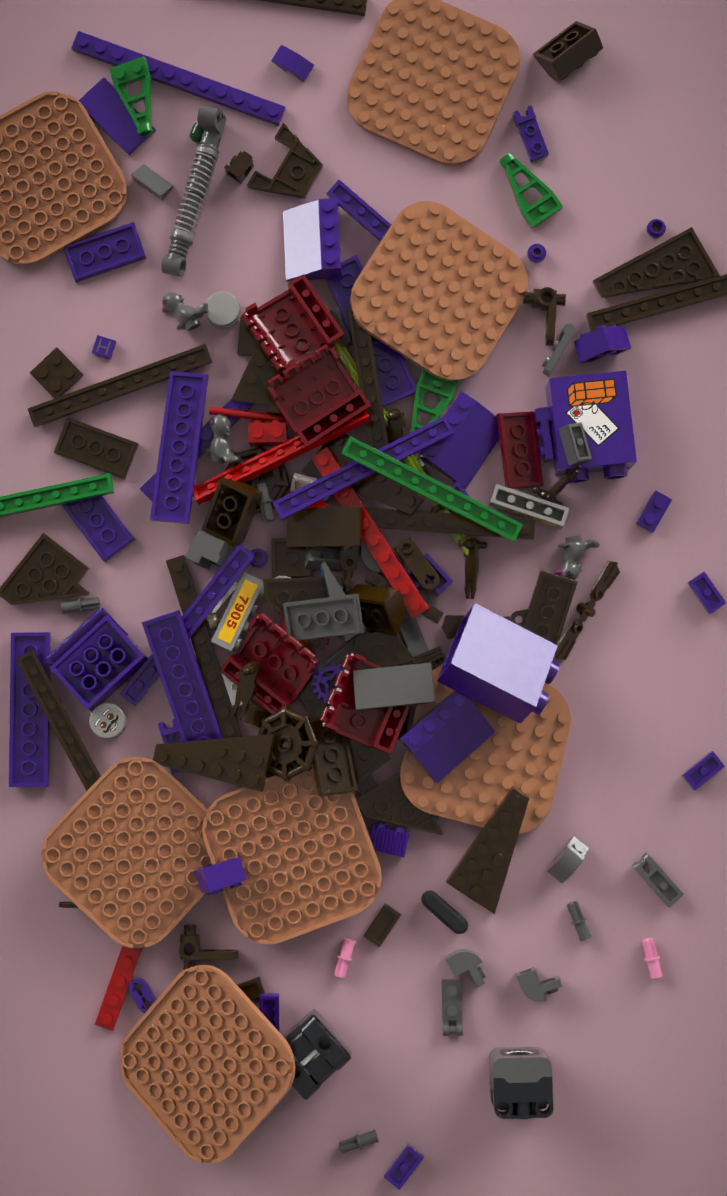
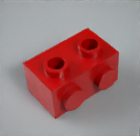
M261 420L252 421L253 424H248V443L250 447H258L259 445L278 446L288 441L287 424L283 423V420H272V423H264Z

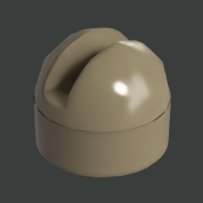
M212 614L205 619L210 631L217 629L220 623L219 616Z

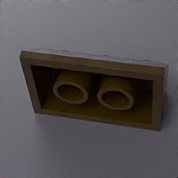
M575 21L534 52L533 56L551 78L561 81L566 79L574 70L582 67L583 63L595 57L603 49V45L595 28Z
M220 478L201 530L225 541L233 547L243 543L262 491L247 483Z
M358 584L345 594H359L362 622L366 627L364 630L393 635L399 634L405 610V604L399 589Z

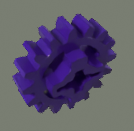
M331 663L329 668L324 664V670L322 671L318 668L319 675H313V678L316 679V682L311 683V685L316 686L313 693L318 692L317 699L319 700L323 697V703L325 704L330 696V693H328L330 685L327 682L328 680L332 681L336 675L338 676L339 671H342L341 664L337 668L334 666V663ZM334 671L329 677L323 676L326 672ZM319 683L325 685V694L322 693Z

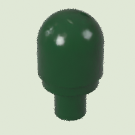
M195 123L192 126L190 138L193 142L200 143L203 130L198 123Z

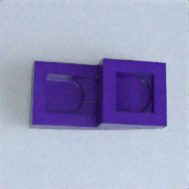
M280 45L271 60L285 72L289 71L302 82L306 80L314 67V64L283 45Z

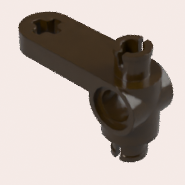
M550 287L533 289V292L524 291L523 304H532V308L547 311L545 346H553L556 305L565 306L566 294H557V290ZM549 296L551 301L544 302L541 297Z
M410 537L402 540L394 548L400 559L407 565L424 589H436L440 583L437 572ZM426 576H429L430 578L433 576L435 577V579L433 580V585H431L430 583H425Z
M190 924L184 925V934L180 935L179 947L180 959L184 960L183 969L196 966V960L239 959V950L201 949L200 934H196V924H191V926ZM192 944L195 952L192 954L187 953L185 945Z

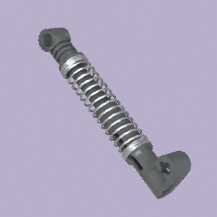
M202 105L198 110L197 121L203 130L200 143L195 149L194 154L196 158H193L194 163L191 164L193 169L189 170L191 175H188L189 180L186 181L188 186L184 187L186 192H183V195L186 197L181 198L185 203L179 204L184 209H178V212L182 215H176L180 220L174 221L179 226H173L170 234L171 245L168 250L169 253L162 260L161 268L165 274L182 277L186 271L187 263L185 258L187 257L189 247L193 245L195 239L194 234L197 232L195 228L198 227L197 222L200 221L199 217L202 215L200 211L203 210L202 205L205 204L204 200L207 198L205 194L208 193L207 188L210 187L209 183L212 181L210 177L213 176L214 166L217 164L216 161L219 156L218 147L227 120L219 108Z

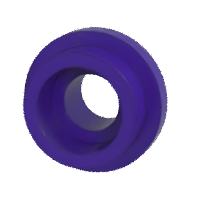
M653 219L648 223L647 233L649 236L659 238L665 233L666 226L662 220ZM653 227H658L659 231L655 232Z
M533 244L529 247L527 256L534 263L542 262L546 257V249L541 244ZM534 251H540V255H535Z
M262 549L251 551L255 556H262V559L257 562L254 558L250 564L256 568L263 567L268 560L266 552Z

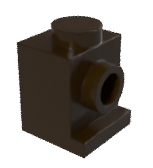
M240 151L237 156L235 155L231 159L230 166L226 164L224 168L228 176L242 184L254 167L252 156L245 151L243 153Z

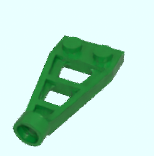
M143 56L110 68L114 87L137 127L138 135L141 137L149 136L153 133L151 75L147 60ZM140 80L142 84L141 94L131 97L126 90V85ZM144 100L145 112L136 114L133 104Z
M508 153L500 159L499 162L506 172L520 213L531 229L563 209V205L554 192L518 161L512 153ZM519 173H523L529 180V183L521 188L514 178ZM529 188H535L542 195V199L533 205L527 204L524 197V192Z
M425 370L422 371L416 386L411 433L424 427L417 422L421 411L432 415L429 423L440 418L452 401L459 383L458 381L441 380ZM426 392L441 397V401L436 408L430 409L424 406L423 399Z

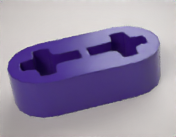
M137 977L130 982V994L140 1011L146 1013L149 1007L143 1006L145 1003L143 997L145 996L147 1001L154 1003L156 998L143 978ZM135 982L143 985L141 988L142 995L139 990H134Z

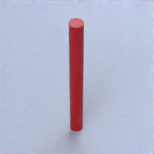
M210 407L209 410L210 415H224L227 417L270 422L272 420H283V423H285L283 415Z

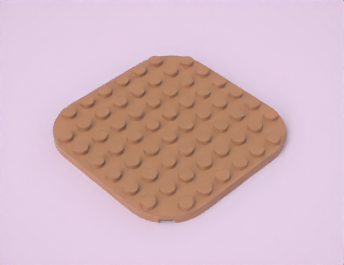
M393 0L382 12L348 86L347 103L353 120L362 129L437 163L460 165V163L475 158L482 151L519 71L520 52L514 38L500 26L440 0Z
M55 91L45 92L0 115V257L21 266L40 263L64 250V247L82 240L117 219L127 202V183L122 171L80 101L71 95Z
M421 201L407 206L398 214L355 281L350 295V304L356 322L364 331L434 377L445 381L462 380L474 375L489 357L524 300V291L527 292L528 277L524 264L509 248L446 206L436 202Z
M443 664L432 671L435 703L417 704L411 727L454 691L437 682ZM544 683L542 691L549 694L545 708L540 715L531 712L521 724L471 699L495 733L438 783L433 780L405 747L400 768V783L406 797L411 804L423 812L484 827L513 786L529 797L519 834L535 829L544 821L550 811L569 735L571 716L564 697L555 688Z
M144 757L122 759L113 764L47 833L41 849L44 872L61 892L115 942L129 948L152 946L164 939L206 894L200 892L194 870L212 864L202 834L203 821L208 809L156 761Z
M313 763L310 771H305L291 778L290 781H284L283 778L276 775L266 778L264 789L261 792L242 787L222 795L209 807L203 821V840L211 863L216 864L234 857H240L247 880L242 881V885L236 888L224 887L222 893L236 928L246 938L248 937L260 944L281 943L356 915L373 903L381 887V866L354 792L319 797Z
M210 965L193 966L178 974L129 1031L122 1042L119 1055H121L120 1072L126 1086L187 1157L199 1163L215 1164L230 1157L285 1097L293 1084L295 1076L294 1055L286 1039L225 972Z

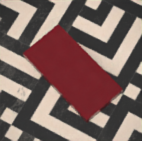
M534 411L498 413L496 417L505 487L510 489L542 487L543 478Z

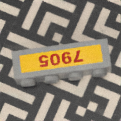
M498 484L495 485L489 506L558 529L564 527L570 509Z
M243 572L211 640L212 643L231 652L239 649L242 643L240 637L243 632H247L248 625L250 624L248 620L251 614L255 615L259 607L256 604L259 597L263 598L262 580Z

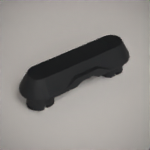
M431 890L423 893L421 898L422 904L456 934H463L467 931V920L443 898Z

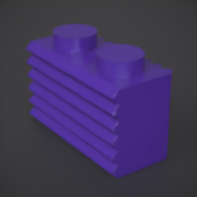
M376 822V826H371L369 836L375 851L405 857L410 835L406 833L407 829L395 827V830L388 829L387 824Z

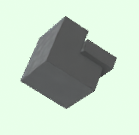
M198 530L185 558L209 570L211 563L222 567L231 556L234 548L225 541Z

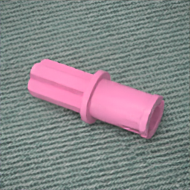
M343 939L340 955H337L338 962L334 972V976L338 978H345L349 962L352 961L351 955L356 943L354 940Z
M653 938L643 939L642 944L646 956L644 961L648 964L650 978L662 977L663 974L658 960L660 956L657 955Z

